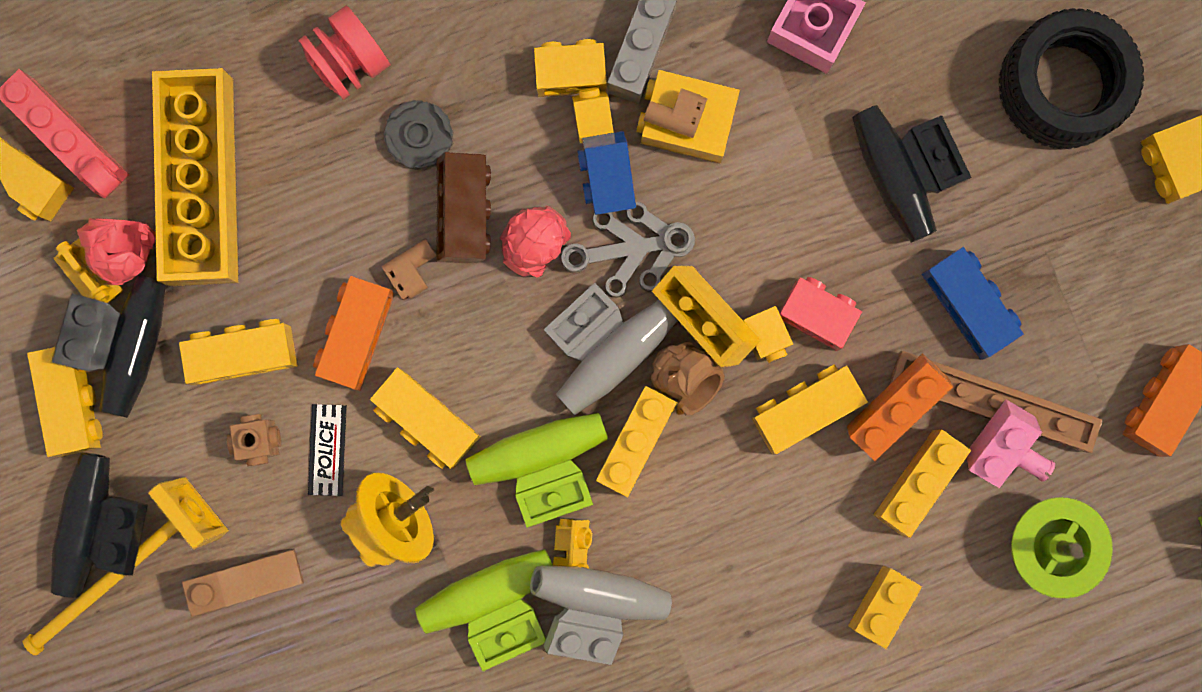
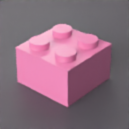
M787 0L770 32L767 43L827 74L866 2L862 0Z

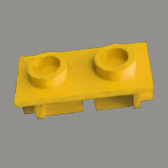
M79 238L72 244L64 241L56 247L58 254L53 259L82 296L109 303L124 291L120 285L107 284V281L100 279L89 269L85 259V250L81 246Z
M560 518L559 525H556L554 550L566 551V558L554 557L553 566L589 568L587 552L592 543V531L589 528L590 520Z

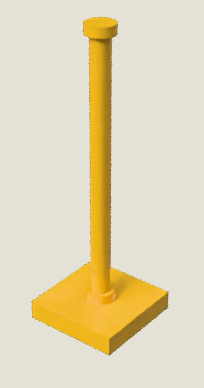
M186 477L159 483L148 492L169 518V521L139 545L135 568L178 531L193 549L217 541L229 532ZM112 572L106 573L35 635L29 634L23 639L25 649L32 655H39L44 650V645L125 576Z

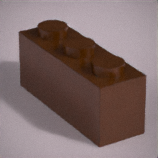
M445 152L437 158L436 262L478 263L485 260L486 255L490 252L491 238L490 234H486V220L490 218L491 203L489 199H486V186L490 184L491 168L489 165H486V155Z

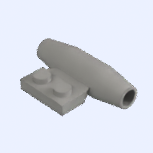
M594 283L544 329L546 334L568 357L581 361L556 393V396L576 415L611 392L647 359L671 330L677 319L660 300H657L623 323L618 306Z
M537 566L531 578L530 589L532 595L565 607L559 615H555L544 644L547 654L612 665L624 635L621 619L665 620L672 606L671 594L665 590L632 577L584 567Z

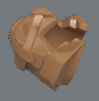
M691 342L668 346L660 350L656 354L652 364L654 369L650 374L652 384L657 391L665 392L678 399L676 413L678 415L685 414V416L693 415L704 409L714 399L722 387L725 378L723 373L724 367H720L707 352L698 350Z

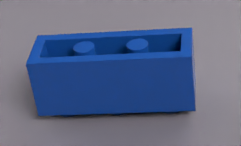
M962 247L921 275L976 355L982 360L991 357L1024 333L1019 328L1021 326L1019 317L1013 310L1006 309L999 299L1001 297L999 288L993 281H987L979 270L981 268L979 259L973 252H967Z

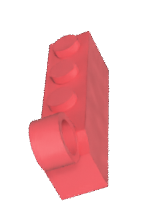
M18 69L0 87V100L95 194L106 198L130 175L34 78Z

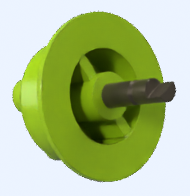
M1056 497L1036 503L1021 516L1013 532L1011 551L1018 573L1031 588L1049 597L1065 599L1081 596L1091 591L1102 581L1111 564L1113 546L1105 521L1092 507L1076 499Z

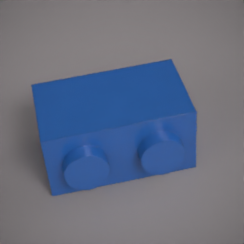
M624 131L582 138L584 150H577L580 171H587L589 183H583L586 204H593L595 215L636 208L628 146Z

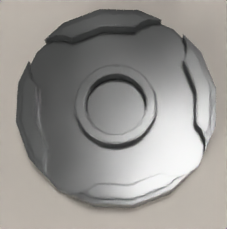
M412 100L401 104L391 112L385 126L384 140L388 152L399 164L409 169L425 170L436 166L437 158L443 153L450 151L453 144V129L448 116L439 106L421 100Z

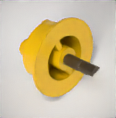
M385 473L370 474L360 482L356 492V503L348 508L346 516L341 519V527L349 535L352 543L360 552L362 561L367 566L373 567L376 564L387 566L393 564L396 560L416 563L422 561L430 554L433 547L434 534L431 520L424 506L429 503L428 495L434 491L432 487L426 486L415 494L402 481Z

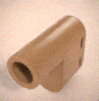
M681 88L674 109L650 101L644 121L694 138L708 98Z
M426 239L382 266L387 277L404 301L415 297L428 288L417 270L418 267L436 257L434 250Z

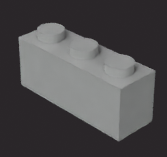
M639 0L609 77L607 93L640 104L675 13L677 0Z

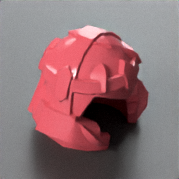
M548 205L545 207H533L527 210L521 209L509 220L500 236L504 256L503 263L520 276L532 275L536 278L542 276L545 271V264L553 259L555 260L561 253L562 245H565L570 240L571 232L567 228V221Z
M90 218L87 224L77 230L81 246L85 250V259L89 269L110 285H123V283L132 280L145 269L149 252L152 250L156 240V233L149 227V223L139 221Z

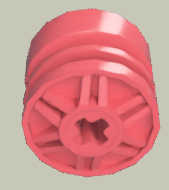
M347 5L328 18L329 24L334 31L332 36L328 37L318 27L312 29L321 42L317 47H314L306 35L298 40L302 45L308 63L326 87L340 95L343 100L350 96L341 83L344 79L348 78L357 90L361 88L360 81L355 73L359 68L368 76L374 78L391 65L375 40Z

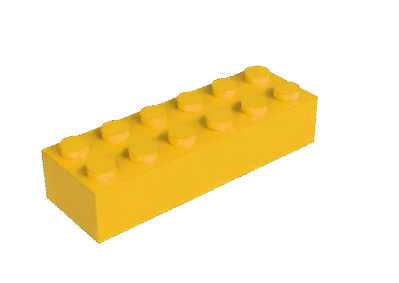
M223 68L152 71L157 281L168 286L238 283L233 79Z

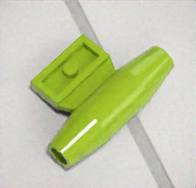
M599 413L559 419L503 438L466 458V464L474 486L517 479L515 496L526 528L593 505L582 470L571 459L608 440Z
M543 549L505 559L451 583L415 607L417 619L424 633L428 634L468 623V641L482 672L545 644L547 637L533 607L522 600V598L531 593L530 584L535 568L537 566H553L547 551Z

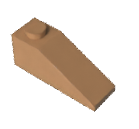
M294 549L182 582L190 615L193 617L300 585L304 581Z

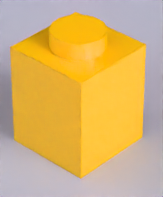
M589 87L579 90V95L572 96L580 143H583L582 138L614 133L609 98L606 91H600L599 87Z
M776 306L743 320L761 340L753 349L757 361L766 357L768 363L788 355L785 348L793 345V342Z

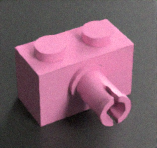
M1007 399L970 446L971 452L966 457L969 471L998 488L1002 486L1012 471L1018 466L1044 482L1049 478L1045 471L1051 475L1055 468V462L1030 449L1042 433L1036 417Z

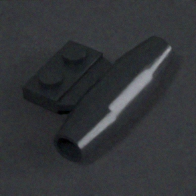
M878 105L854 115L852 120L863 159L886 208L904 234L913 243L936 232L937 229L926 192L940 193L971 178L943 116L941 115L911 128L901 140Z
M138 275L120 313L106 302L73 293L70 294L51 362L84 371L104 368L99 410L101 412L128 418L147 379L163 317L166 285L158 282L157 279Z
M81 452L64 493L52 548L51 593L54 595L69 598L81 596L93 563L96 565L95 568L123 576L133 575L148 505L121 497H110L108 499L110 457Z

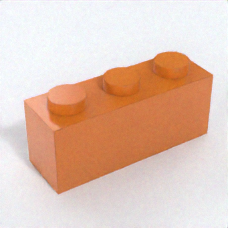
M350 276L348 283H342L337 296V302L340 303L336 316L331 315L325 330V335L329 336L325 348L318 350L313 367L317 369L315 376L361 391L395 295L391 289Z
M1190 344L1172 347L1165 353L1160 362V365L1163 367L1158 376L1149 380L1143 389L1142 394L1145 397L1139 407H1134L1125 419L1127 427L1122 435L1158 457L1172 456L1202 406V352Z
M922 353L847 425L849 437L876 461L953 388L949 378Z

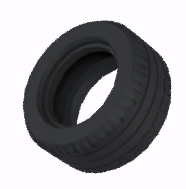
M1064 9L1037 20L1010 47L1002 62V69L999 73L1000 99L1003 100L1002 106L1006 109L1005 113L1010 116V121L1015 124L1014 126L1017 129H1020L1022 134L1027 135V138L1034 139V142L1041 143L1043 146L1049 145L1051 148L1057 147L1058 149L1087 146L1118 128L1135 110V106L1139 103V98L1142 95L1141 90L1144 87L1143 60L1140 58L1141 53L1137 49V44L1133 43L1132 36H1129V32L1125 29L1123 30L1122 26L1119 23L1117 24L1114 19H1108V16L1105 14L1101 15L1100 12L1096 11L1093 13L1089 9ZM1064 46L1078 49L1091 57L1100 70L1103 83L1101 99L1093 111L1081 114L1060 110L1047 100L1040 90L1037 77L1039 59L1044 51Z

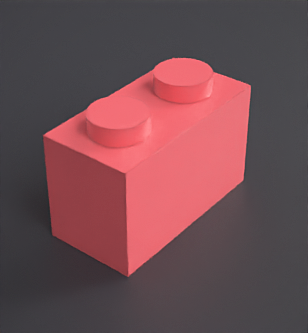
M800 277L795 282L779 311L783 322L836 351L842 349L862 311L855 308L857 303L851 298L842 294H838L835 297L824 291L826 286L812 277H807L806 280Z

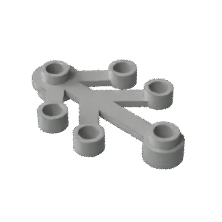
M636 202V207L641 208L644 215L640 219H635L630 214L632 209H628V220L633 224H644L658 236L643 238L615 219L612 212L604 213L609 216V223L600 225L596 220L598 215L594 213V226L602 231L608 230L624 241V243L586 249L581 244H570L563 250L561 259L566 270L572 273H579L585 270L590 263L627 257L616 275L610 277L605 285L607 294L618 298L625 293L626 283L647 253L662 250L651 269L645 270L639 279L642 289L652 291L660 282L661 275L674 257H683L690 253L695 243V236L692 229L686 224L676 222L667 225L648 212L643 203ZM673 235H680L683 237L684 243L681 246H674L671 243V237ZM577 253L581 255L582 262L579 265H572L569 262V257L572 254ZM651 274L655 276L656 284L651 287L646 286L643 278ZM612 281L621 282L623 288L620 292L614 293L610 290L609 285Z

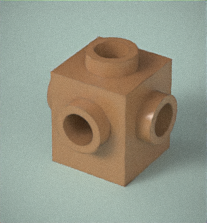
M261 414L240 417L241 424L230 425L231 434H227V447L230 455H234L235 461H246L247 467L267 464L269 463L268 457L280 455L278 447H281V435L278 426H275L273 420H262ZM250 433L255 436V444L251 447L248 436Z

